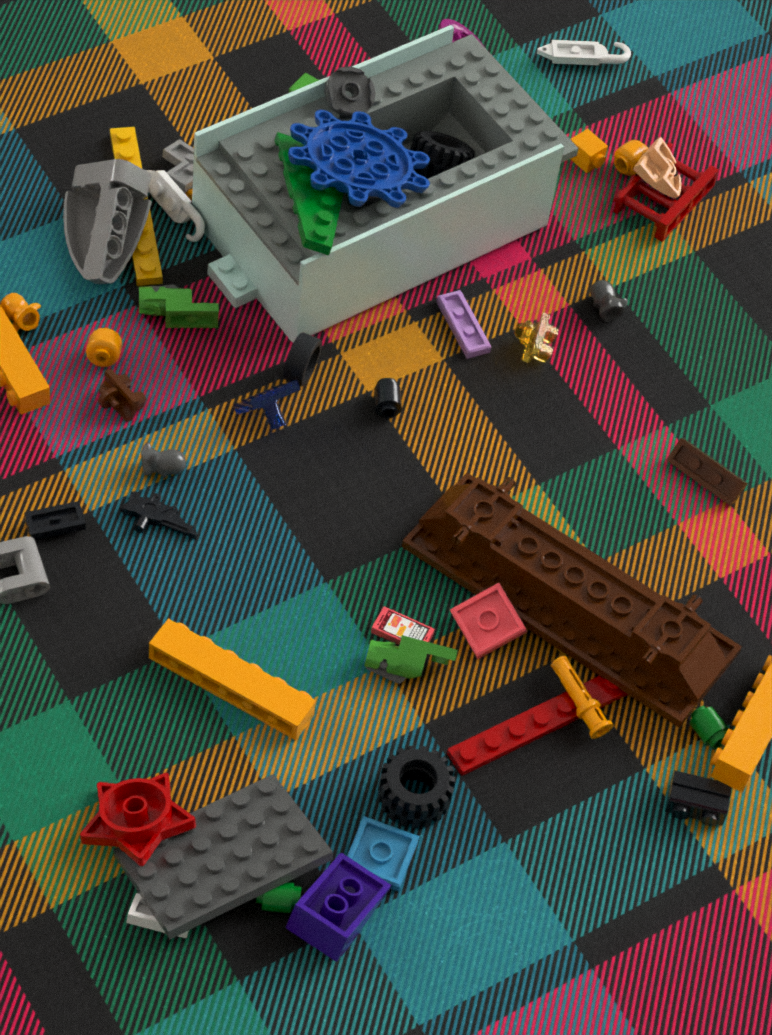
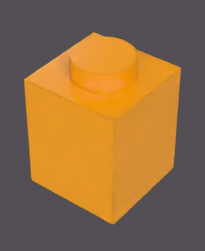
M589 129L570 139L578 147L577 156L570 159L584 172L588 173L595 168H600L604 164L608 145Z

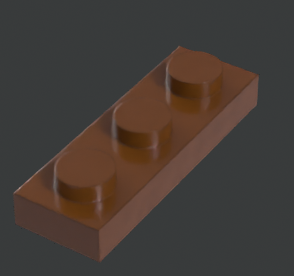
M680 438L666 459L730 506L734 505L748 484L684 438Z

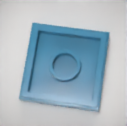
M363 816L347 857L391 885L390 889L399 892L420 836Z

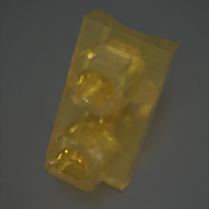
M543 312L539 322L532 324L531 321L526 320L525 323H519L516 326L515 336L521 344H526L522 357L523 361L529 363L533 358H536L545 363L551 357L553 347L543 343V340L551 344L555 340L559 329L548 323L550 315Z

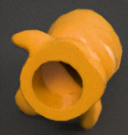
M17 293L7 294L1 300L0 305L9 320L13 321L12 325L16 332L19 329L29 331L38 327L40 315L37 310L41 308L39 303L28 305L23 296Z

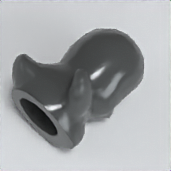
M599 280L591 286L590 294L594 301L593 307L599 309V314L605 322L613 321L624 314L628 300L626 298H617L611 283L606 280Z
M150 442L145 443L141 450L143 475H151L157 472L165 478L167 475L180 474L186 467L185 456L179 450L168 449L159 452L151 447Z

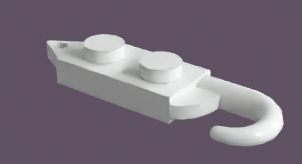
M552 40L550 44L537 49V54L552 60L553 64H622L631 57L629 47L620 42H615L614 46L624 51L621 55L608 54L607 49L602 44L591 41Z
M145 170L151 174L148 191L174 222L186 223L191 218L196 225V233L194 236L187 234L186 238L191 242L199 241L204 234L205 224L201 214L191 204L192 201L165 170Z

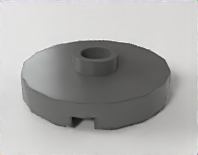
M351 66L341 67L332 73L325 83L324 94L326 102L340 116L352 118L354 112L361 111L366 113L375 101L374 83L364 75L365 72ZM345 91H349L352 97L347 96Z

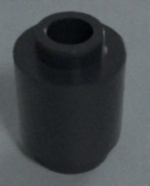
M393 378L380 379L374 388L375 411L381 417L393 418L402 411L401 388Z

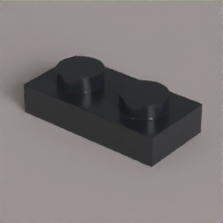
M79 501L24 512L29 536L34 538V540L86 530V522Z

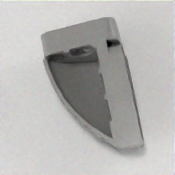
M112 159L77 165L71 186L74 192L66 191L64 233L70 256L83 278L99 285L115 282L126 267L140 240L152 203L146 199L151 174L126 160Z

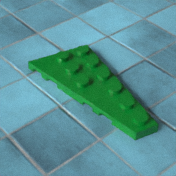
M277 132L274 140L276 146H279V159L283 161V174L289 197L294 202L293 212L298 217L297 227L302 246L329 256L344 193L338 191L335 187H329L324 190L314 189L311 186L310 176L315 171L308 166L295 165L289 161V149L291 147H303L304 145L294 140L291 136Z

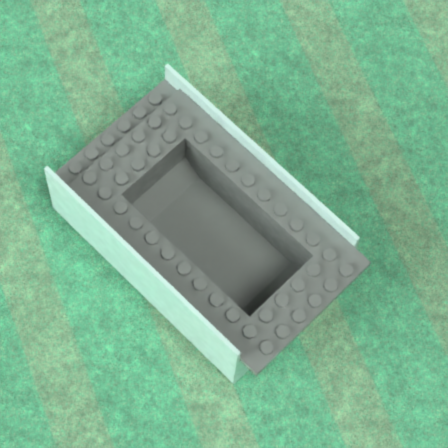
M452 25L352 67L365 72L364 75L374 83L375 101L366 114L371 117V124L375 128L388 130L392 127H398L407 132V139L402 145L410 150L415 133L418 131L444 133L468 144L475 151L474 159L429 178L430 185L423 193L401 189L406 195V201L399 208L390 206L383 199L369 206H353L349 203L348 194L344 193L332 249L328 256L302 246L297 227L298 217L293 212L294 202L289 197L283 174V161L279 159L278 154L280 150L279 146H276L274 139L277 132L291 136L290 127L294 123H301L308 127H318L314 117L317 110L329 111L335 118L341 121L352 119L340 116L326 102L324 89L325 83L330 76L194 133L192 205L204 220V234L223 256L208 264L207 274L234 308L258 299L282 331L294 343L300 333L304 332L312 336L547 226L560 164L577 156L578 147L473 34L452 42L454 27ZM345 91L347 96L352 97L349 91Z

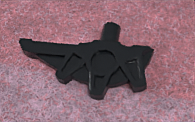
M131 492L129 501L120 508L123 514L137 518L134 530L138 533H143L147 525H162L188 535L192 539H196L197 532L195 527L187 524L177 514V507H168L160 502V494L155 493L151 498L139 497L138 492Z

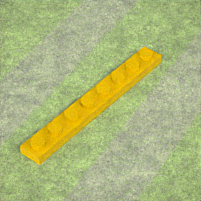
M135 127L111 128L110 139L114 159L126 160L142 168ZM150 210L140 240L132 255L137 286L163 284Z

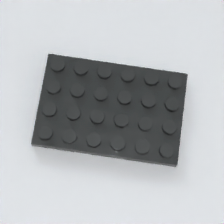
M274 774L191 812L190 814L195 817L196 828L162 840L144 866H139L119 847L113 849L115 859L169 939L333 860V851Z

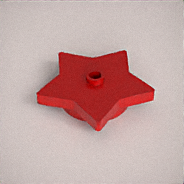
M167 772L151 779H128L117 784L98 782L99 811L81 831L80 839L81 843L85 845L119 847L139 866H144L162 840L196 828V821L193 815L171 800L170 779Z

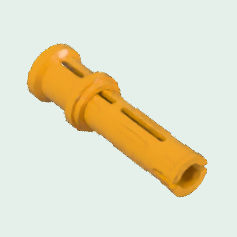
M561 656L554 660L551 667L577 707L576 714L579 719H583L590 730V737L596 739L608 733L614 726L612 721L607 720L600 709V702L592 699L576 671L571 666L567 656Z

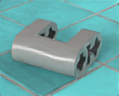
M26 536L0 542V569L16 565L19 575L0 580V603L9 604L45 594L50 589V584L34 538Z

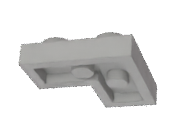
M179 139L163 149L162 157L175 165L174 168L166 173L185 193L193 187L194 148Z

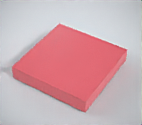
M500 583L450 609L477 659L527 633V629Z

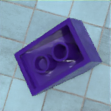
M340 853L295 904L286 929L337 962L356 939L390 890L391 885L351 858Z

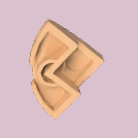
M659 137L642 155L633 170L645 182L661 193L675 199L679 197L681 177L679 174L674 177L676 174L674 165L676 161L664 140Z

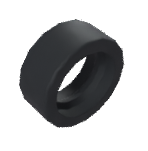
M304 332L297 336L285 361L283 378L300 386H304L309 381L321 353V339Z

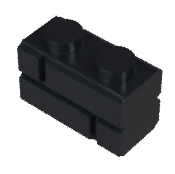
M674 770L669 784L665 812L672 813V816L677 819L693 818L701 820V823L706 826H722L728 813L732 787L717 780Z

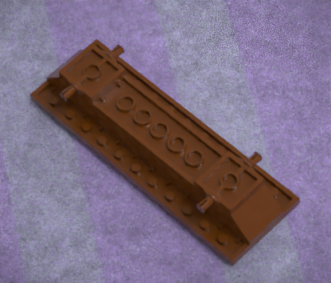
M466 473L421 517L417 526L402 540V547L475 595L500 583L525 628L604 679L606 678L619 687V689L679 728L738 656L742 648L741 645L712 628L710 623L697 615L695 610L703 602L700 596L697 598L698 595H692L690 600L684 605L673 601L664 594L660 595L524 509L522 504L512 499L508 494L516 485L514 479L511 480V477H507L497 487L488 484L479 477L475 478L471 474Z

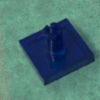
M297 380L290 381L235 403L233 407L236 415L262 408L270 430H274L287 424L277 402L279 399L301 389Z

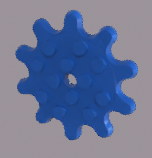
M317 110L314 117L318 127H308L301 123H294L290 127L291 137L304 146L291 147L288 151L289 161L295 165L308 166L315 171L310 176L311 186L314 189L324 190L329 187H335L338 191L348 194L349 202L353 206L360 207L367 201L368 196H376L382 198L390 206L399 208L406 201V195L401 189L423 193L430 185L427 178L414 171V169L425 168L430 161V157L420 151L408 150L402 145L407 139V132L398 127H392L388 130L375 128L371 124V117L364 112H354L351 120L341 121L335 118L329 111Z

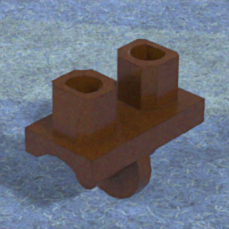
M112 369L106 370L104 373L105 380L98 389V392L101 394L98 400L99 405L104 409L112 407L126 422L133 420L135 412L144 407L146 396L141 391L133 393L130 390L132 384L126 374L117 375Z

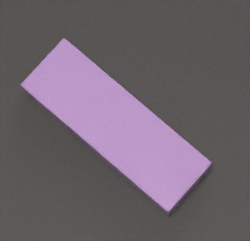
M461 290L437 296L436 302L466 359L490 353L491 345Z

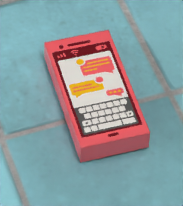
M385 606L382 608L371 629V633L395 642L398 645L402 635L430 642L435 631L434 628Z

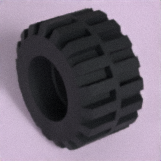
M418 131L415 133L410 148L411 151H420L430 157V161L425 168L414 169L417 174L427 179L474 159L475 151L462 140L435 131Z
M415 745L408 746L407 751L400 748L396 750V756L391 754L387 758V763L383 764L378 800L382 802L381 808L384 813L390 812L389 818L392 821L398 819L400 820L399 825L406 826V823L412 824V828H418L419 824L428 827L431 826L432 820L437 823L441 820L442 814L446 815L453 796L455 777L453 776L454 770L452 766H447L448 760L445 756L440 758L438 757L439 752L434 749L432 752H429L426 746L415 749ZM407 780H420L426 783L431 788V791L424 794H415L406 790L401 783Z

